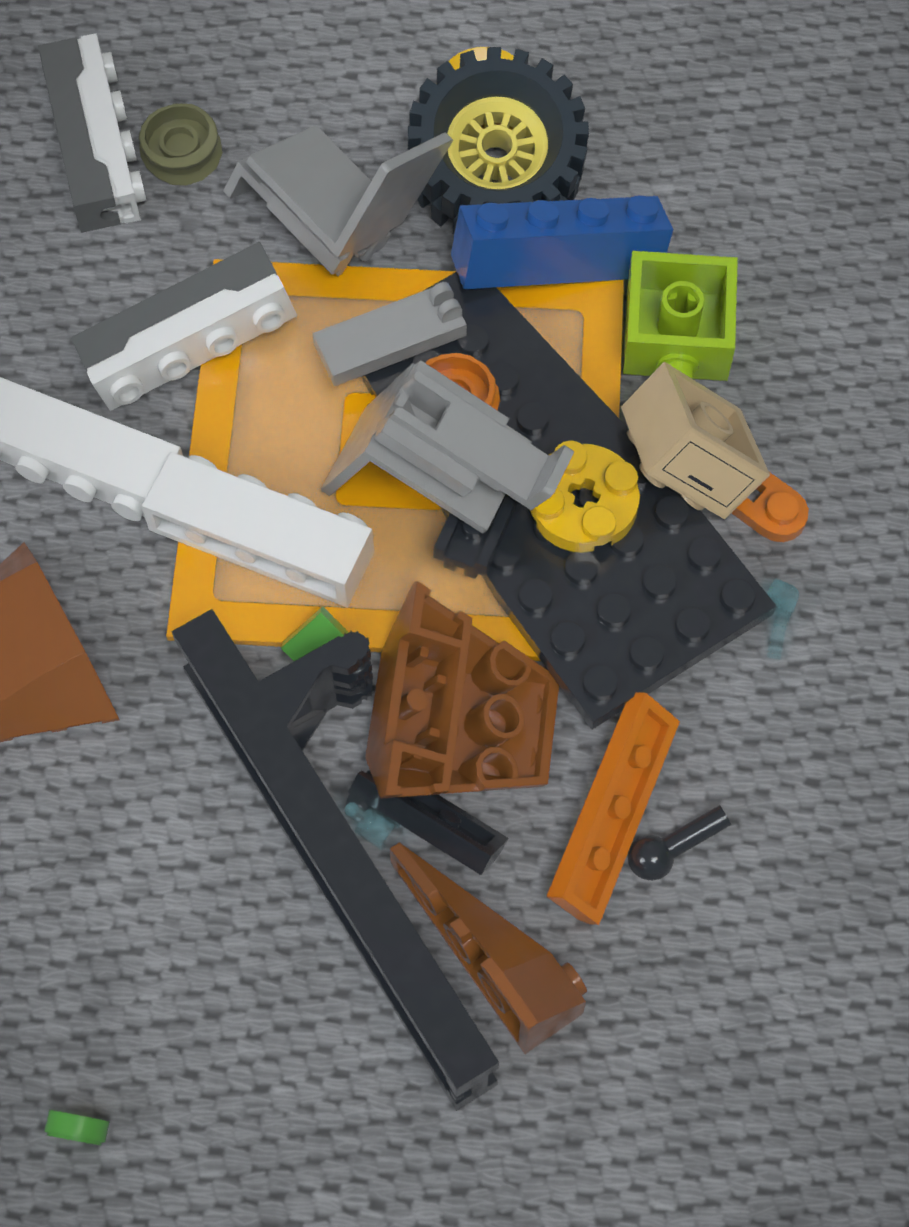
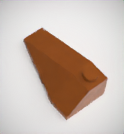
M400 842L390 848L392 866L524 1054L534 1049L584 1013L586 1001L582 995L587 993V988L577 971L568 962L560 966L550 951Z

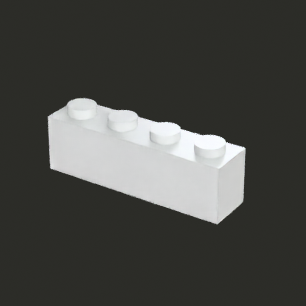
M0 377L1 461L15 466L16 471L32 482L44 483L45 479H49L62 484L64 490L78 500L91 502L95 497L110 503L112 509L126 519L140 521L142 516L145 517L141 505L169 453L174 452L183 456L180 446Z
M170 452L141 505L149 531L347 608L374 554L372 528L367 527L366 523L360 518L344 512L336 515L317 508L314 502L300 494L290 493L286 496L270 490L263 482L250 475L240 474L236 477L218 470L209 460L197 455H191L187 458Z

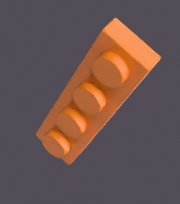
M635 693L634 697L625 703L546 895L547 898L573 917L587 924L599 925L680 723L676 717L647 693Z

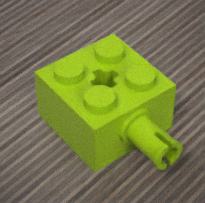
M632 251L627 286L623 374L651 376L663 362H666L692 379L728 381L735 352L738 257Z

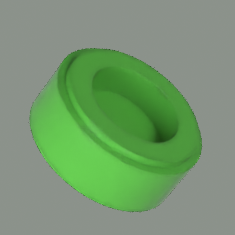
M49 1110L44 1132H47V1136L101 1146L106 1141L110 1121Z

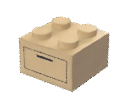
M663 362L621 406L629 428L627 435L636 446L642 462L639 467L643 475L659 488L668 486L677 491L689 505L699 511L706 508L721 518L726 519L770 476L741 409L666 362Z

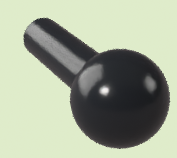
M719 805L663 838L654 835L640 837L629 849L628 864L633 873L638 877L649 881L659 880L670 872L675 857L732 824Z

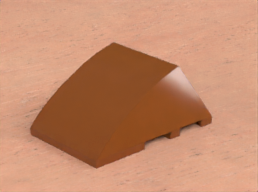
M23 542L0 564V742L13 740L14 737L52 731L54 733L65 731L69 727L102 722L103 724L119 721L120 719L79 638L38 562L25 542Z
M418 580L415 581L407 594L382 649L365 758L380 798L534 788L547 785L559 684L547 669L505 640L501 643L496 642L472 625L473 618L461 610L454 613L429 596L432 591Z

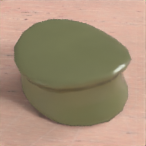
M175 103L157 109L142 124L138 136L140 157L146 168L158 179L171 185H190L204 180L217 169L223 154L221 138L218 135L217 126L213 118L205 110L194 104Z

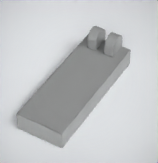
M441 282L430 289L314 332L312 335L314 346L335 387L467 336V324L462 317V308L459 302L454 299L449 283Z

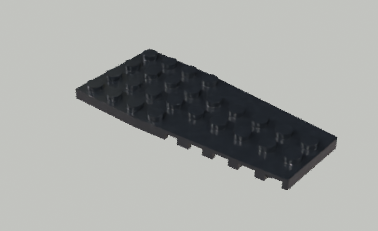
M455 272L436 284L441 282L449 283L454 299L459 302L462 308V317L467 324V336L363 375L362 380L370 394H375L377 397L412 363L417 364L420 360L425 363L428 359L441 354L461 353L471 355L487 365L494 376L500 396L498 411L509 418L506 425L527 439L541 444V451L550 455L559 444L572 440L581 444H593L607 448L618 454L625 462L630 463L636 469L640 494L638 512L632 528L623 539L611 545L612 541L605 545L595 546L594 551L579 553L559 548L542 536L536 527L537 522L532 516L531 510L518 502L485 577L482 576L497 602L593 730L621 712L625 703L633 698L635 693H651L771 617L775 612L776 604L701 510L699 511L689 505L677 491L668 486L659 488L643 475L639 467L642 462L636 446L628 438L627 431L629 429L510 301L496 287L463 289L458 273ZM586 488L576 489L571 492L575 496L574 505L583 508L587 501L597 503L599 500L593 496L592 490ZM440 507L447 518L450 512Z

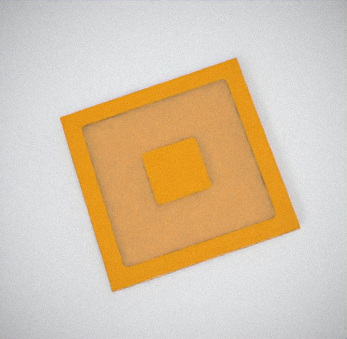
M214 259L213 265L222 261V259ZM271 262L298 316L284 322L281 327L274 331L265 332L237 346L231 353L216 357L200 365L189 456L197 455L212 462L218 470L236 477L240 474L255 477L263 482L268 489L287 496L290 493L300 494L314 502L317 508L338 515L344 512L360 518L366 523L367 527L372 528L374 554L347 608L178 542L166 633L167 640L175 641L172 634L173 630L213 609L234 644L281 647L285 639L323 606L349 633L350 631H358V633L369 638V649L371 652H382L412 584L418 580L432 590L429 596L454 613L460 610L473 618L472 625L496 642L501 643L505 640L532 660L541 661L497 602L481 575L478 574L476 579L464 575L463 568L457 567L455 571L444 568V561L433 558L435 543L447 520L439 505L371 461L331 496L321 491L326 478L364 409L376 396L375 394H370L362 380V376L334 387L314 346L312 333L417 294L457 271L347 266L342 275L337 276L336 274L332 275L321 264ZM624 280L496 287L619 418Z

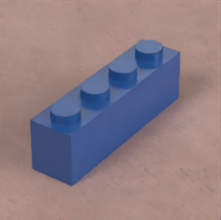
M639 195L624 198H586L583 200L563 201L538 200L522 203L460 205L451 257L463 289L626 280L629 278L632 251L667 253L674 229L658 196Z

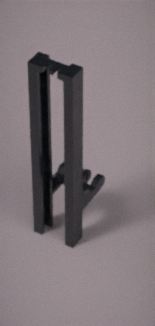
M213 609L173 630L174 640L188 661V664L183 666L187 677L456 1111L497 1086L498 1080L493 1074L494 1071L499 1069L497 1057L303 753L304 748L327 711L337 705L353 709L362 704V700H367L369 696L372 697V691H375L372 681L373 669L370 661L369 638L358 633V631L344 633L343 637L338 636L258 682Z

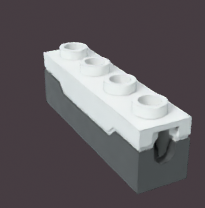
M96 33L80 36L81 38L79 39L75 37L38 45L72 203L81 233L121 225V223L139 221L141 219L137 203L146 201L140 171L129 172L127 162L137 160L130 130L120 132L118 122L127 121L121 92H110L108 84L118 81L111 52L101 53Z
M259 241L72 336L71 339L92 385L109 410L112 411L121 405L135 402L143 394L169 381L184 377L190 370L216 357L231 353L237 346L265 332L278 329L284 322L298 315Z

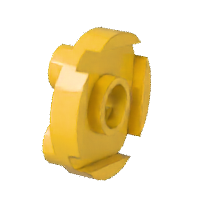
M572 440L564 441L555 448V451L566 445L574 451V454L554 494L531 510V514L537 522L536 527L546 540L559 548L572 552L594 551L595 546L605 545L612 541L611 545L627 535L637 516L640 499L637 471L633 465L625 462L618 454L607 448L593 444H581ZM586 488L592 490L593 496L599 500L597 503L587 501L583 508L574 505L575 496L571 492L576 489Z

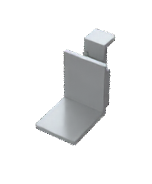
M315 125L238 161L223 192L232 199L254 189L267 202L266 207L332 275L340 276L353 255L357 258L359 257L362 261H368L374 252L385 246L391 236L389 231L404 222L452 144L453 139L444 132L381 164L371 181Z
M420 360L417 364L412 363L367 405L326 478L321 491L331 496L371 461L483 534L488 530L505 494L530 510L550 498L554 494L574 451L563 445L551 455H547L531 444L532 441L506 425L509 420L508 417Z

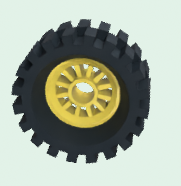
M487 47V59L477 61L474 50L460 54V68L455 70L450 62L446 61L437 68L436 84L427 78L419 88V102L413 100L409 113L408 150L444 132L453 139L452 144L417 199L422 208L431 203V219L440 227L448 219H451L453 221V234L455 233L460 205L575 199L586 159L589 123L588 121H583L585 106L581 96L571 99L573 83L565 74L554 82L552 80L554 65L541 58L535 68L528 65L529 52L515 49L513 60L501 59V47ZM498 147L505 150L508 154L501 158H494L487 155L485 151L489 148ZM481 174L484 176L483 180L478 178ZM492 180H498L499 183H494Z

